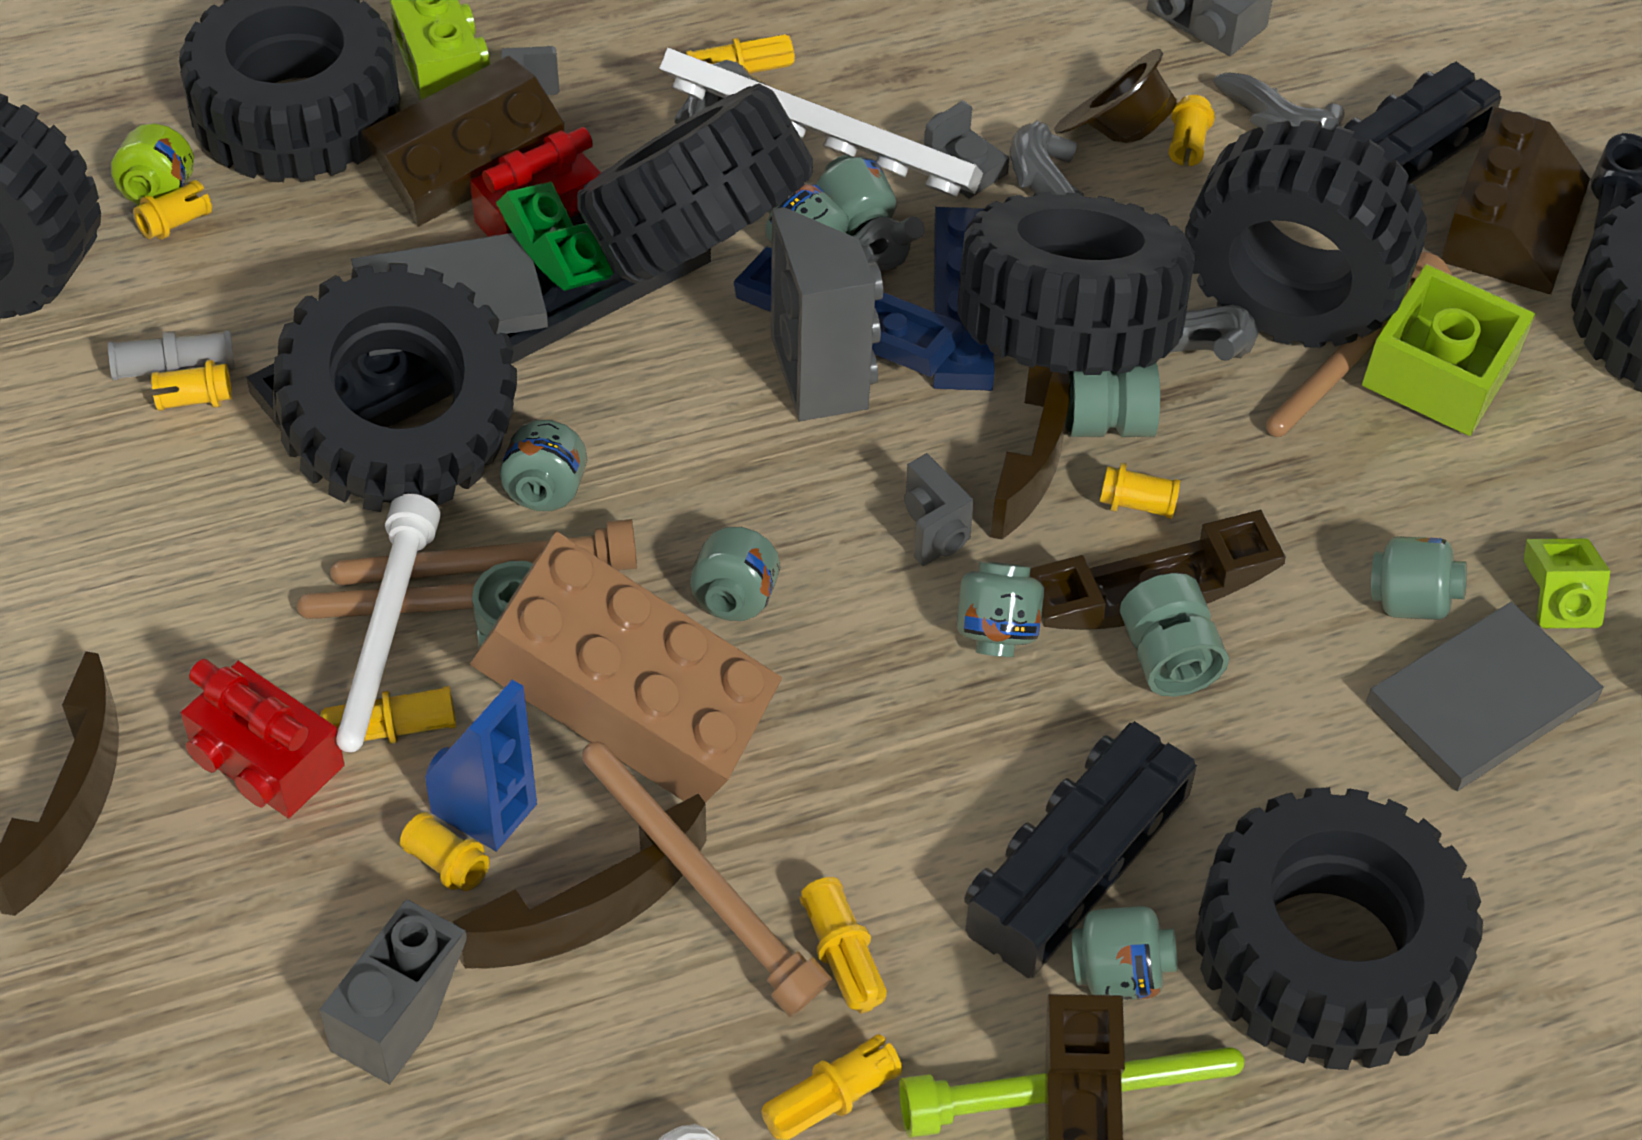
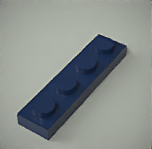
M935 207L934 312L961 322L957 313V298L964 234L967 230V225L984 208ZM962 324L963 340L933 374V389L993 391L994 353L990 351L987 344L980 345Z
M766 246L733 281L737 299L771 312L772 248ZM884 292L882 300L875 301L874 307L880 322L881 339L880 342L872 343V350L879 357L932 377L963 340L961 322Z

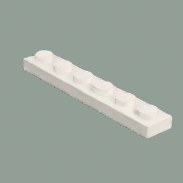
M667 48L659 68L675 79L672 85L673 89L703 100L706 91L725 98L748 86L752 87L759 83L670 48ZM764 85L774 91L801 138H804L806 130L825 136L823 146L837 153L855 157L858 149L877 156L876 162L881 166L882 170L905 178L908 169L924 174L929 176L926 186L953 197H957L960 189L973 194L976 193L983 172L976 165Z

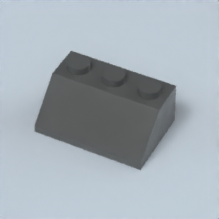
M782 207L772 209L771 338L799 422L868 410L870 384L878 383V367L874 351L872 350V343L880 342L881 339L880 322L874 307L875 301L882 300L883 282L877 263L868 264L859 239Z

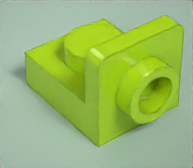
M1589 538L1526 539L1523 562L1540 588L1536 617L1540 626L1545 629L1599 628L1602 626L1611 570Z

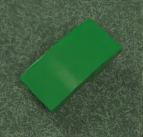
M552 182L508 191L496 202L506 223L523 249L539 269L562 290L566 291L606 280L614 274L601 246L588 225L583 223L573 226Z

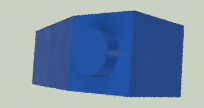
M511 680L450 748L444 747L436 753L425 775L431 814L495 852L498 851L537 805L524 686L514 680Z

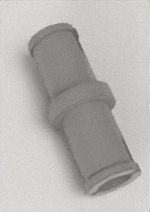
M230 330L223 333L176 337L175 331L163 332V338L108 342L112 380L148 376L152 372L157 371L161 373L205 367L206 360L211 359L214 360L215 365L227 364L229 369H235Z

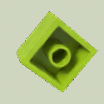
M1426 264L1401 301L1398 310L1393 313L1376 339L1362 386L1471 437L1516 363L1536 313Z

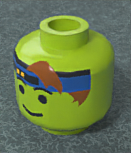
M156 123L141 125L129 132L111 162V176L116 188L125 198L137 205H140L141 198L148 195L155 199L185 186L194 171V155L190 144L177 131Z

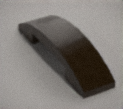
M1035 365L1033 368L1029 367L1024 403L1041 406L1043 411L1032 455L1006 452L994 500L991 538L1003 540L1017 529L1037 507L1050 486L1059 463L1070 399L1069 371H1067V374L1050 372V368Z
M1260 509L1202 524L1201 536L1198 541L1089 568L1084 556L1080 555L1030 568V577L1040 581L1044 587L1041 615L1044 627L1069 630L1105 629L1125 626L1120 614L1121 602L1129 591L1153 577L1170 573L1187 574L1196 579L1206 604L1272 573L1285 564L1286 556Z
M85 651L62 703L74 742L39 822L11 818L1 840V914L17 915L55 882L84 845L105 805L117 763L119 725L116 706L99 653Z
M698 793L667 809L665 812L701 851L707 841L706 803ZM639 826L640 852L530 910L517 890L514 889L454 920L452 923L466 930L467 935L459 960L464 968H498L536 962L567 953L600 939L632 921L664 896L683 874Z
M1049 994L1047 997L1045 1065L1046 1140H1123L1121 1075L1125 1070L1123 995Z

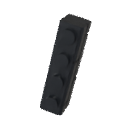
M1455 61L1435 74L1431 71L1425 72L1418 78L1412 89L1399 97L1395 94L1389 95L1381 102L1376 112L1363 120L1357 117L1353 118L1343 128L1354 131L1352 137L1365 144L1370 139L1382 147L1385 152L1383 157L1389 162L1396 159L1407 172L1409 177L1406 184L1409 185L1482 137L1486 132L1494 108L1500 105L1502 96L1499 89L1482 78L1476 80L1475 73Z
M1136 721L1133 723L1129 722L1115 739L1108 735L1100 738L1087 757L1085 763L1086 772L1078 781L1074 782L1069 778L1064 779L1049 798L1046 805V812L1048 814L1036 827L1029 822L1023 824L1015 833L1006 849L1005 856L1008 859L996 872L989 868L983 869L970 884L964 897V903L968 905L965 927L968 937L993 955L998 953L1002 961L1025 977L1033 978L1068 938L1072 930L1080 924L1190 796L1197 768L1194 758L1169 742L1163 744L1158 735Z

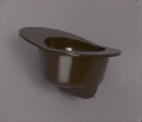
M1156 49L1139 58L1108 87L1063 117L1054 127L1055 133L1062 134L1088 123L1116 142H1134L1142 140L1151 134L1172 113L1174 106L1177 104L1175 96L1157 69L1163 52L1160 49Z

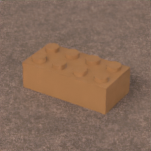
M557 531L526 573L469 664L504 687L511 680L523 685L527 702L588 741L604 743L621 762L679 799L685 801L699 793L705 803L729 780L782 680L781 676Z

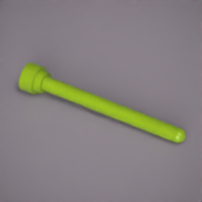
M1224 1047L1126 1061L1125 1070L1121 1075L1122 1092L1235 1076L1244 1068V1056L1234 1047ZM1045 1073L949 1086L947 1080L934 1081L931 1074L900 1078L899 1102L905 1132L909 1138L939 1134L941 1126L953 1124L954 1116L1045 1103Z

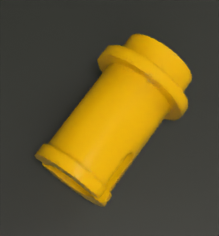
M1188 95L1183 97L1174 106L1171 114L1175 127L1168 154L1173 162L1182 166L1184 165L1185 153L1188 148L1191 149L1189 166L1197 165L1203 160L1207 130L1213 126L1215 120L1214 109L1206 98L1199 95Z
M193 180L187 185L154 199L149 195L141 198L140 205L133 209L134 219L139 230L147 239L157 237L163 240L169 237L171 229L202 215L210 214L212 212L210 197L207 193L198 198L197 193L205 188L199 181Z
M213 359L206 360L205 367L161 373L157 371L151 374L152 389L174 386L179 388V391L153 395L158 411L210 402L214 408L221 407V401L232 399V385L227 364L215 365Z
M1120 463L1119 468L1107 466L1099 502L1111 504L1110 511L1116 512L1118 506L1172 519L1181 480H1171L1126 470L1127 464Z
M422 812L412 818L400 837V846L405 852L413 854L440 874L441 883L450 890L460 888L463 891H470L483 880L488 871L490 860L484 854V847L480 842L475 839L463 840L433 819L434 817L427 812Z

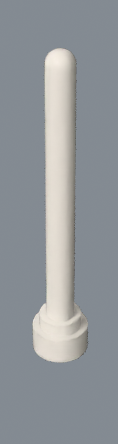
M403 494V496L395 498L390 505L385 529L389 534L392 548L336 737L337 745L344 752H356L363 745L417 551L422 550L435 538L440 520V510L433 501L421 495Z

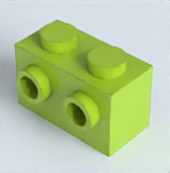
M389 0L394 39L419 101L490 65L489 53L484 38L482 36L474 37L476 34L475 23L468 3L460 5L459 0Z

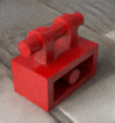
M581 127L570 133L562 130L544 138L543 145L523 154L518 150L500 157L498 165L483 171L482 175L471 179L470 187L474 221L488 237L513 233L496 202L508 191L547 182L553 183L569 218L579 214L580 212L577 208L578 192L601 173L582 153L593 147V140L585 127Z
M201 659L192 667L189 673V680L201 688L203 692L180 712L189 740L185 744L186 749L193 760L204 770L210 773L220 770L234 780L239 791L252 804L261 808L268 804L290 819L345 766L342 750L336 741L337 727L239 660L231 667L219 668L209 660Z

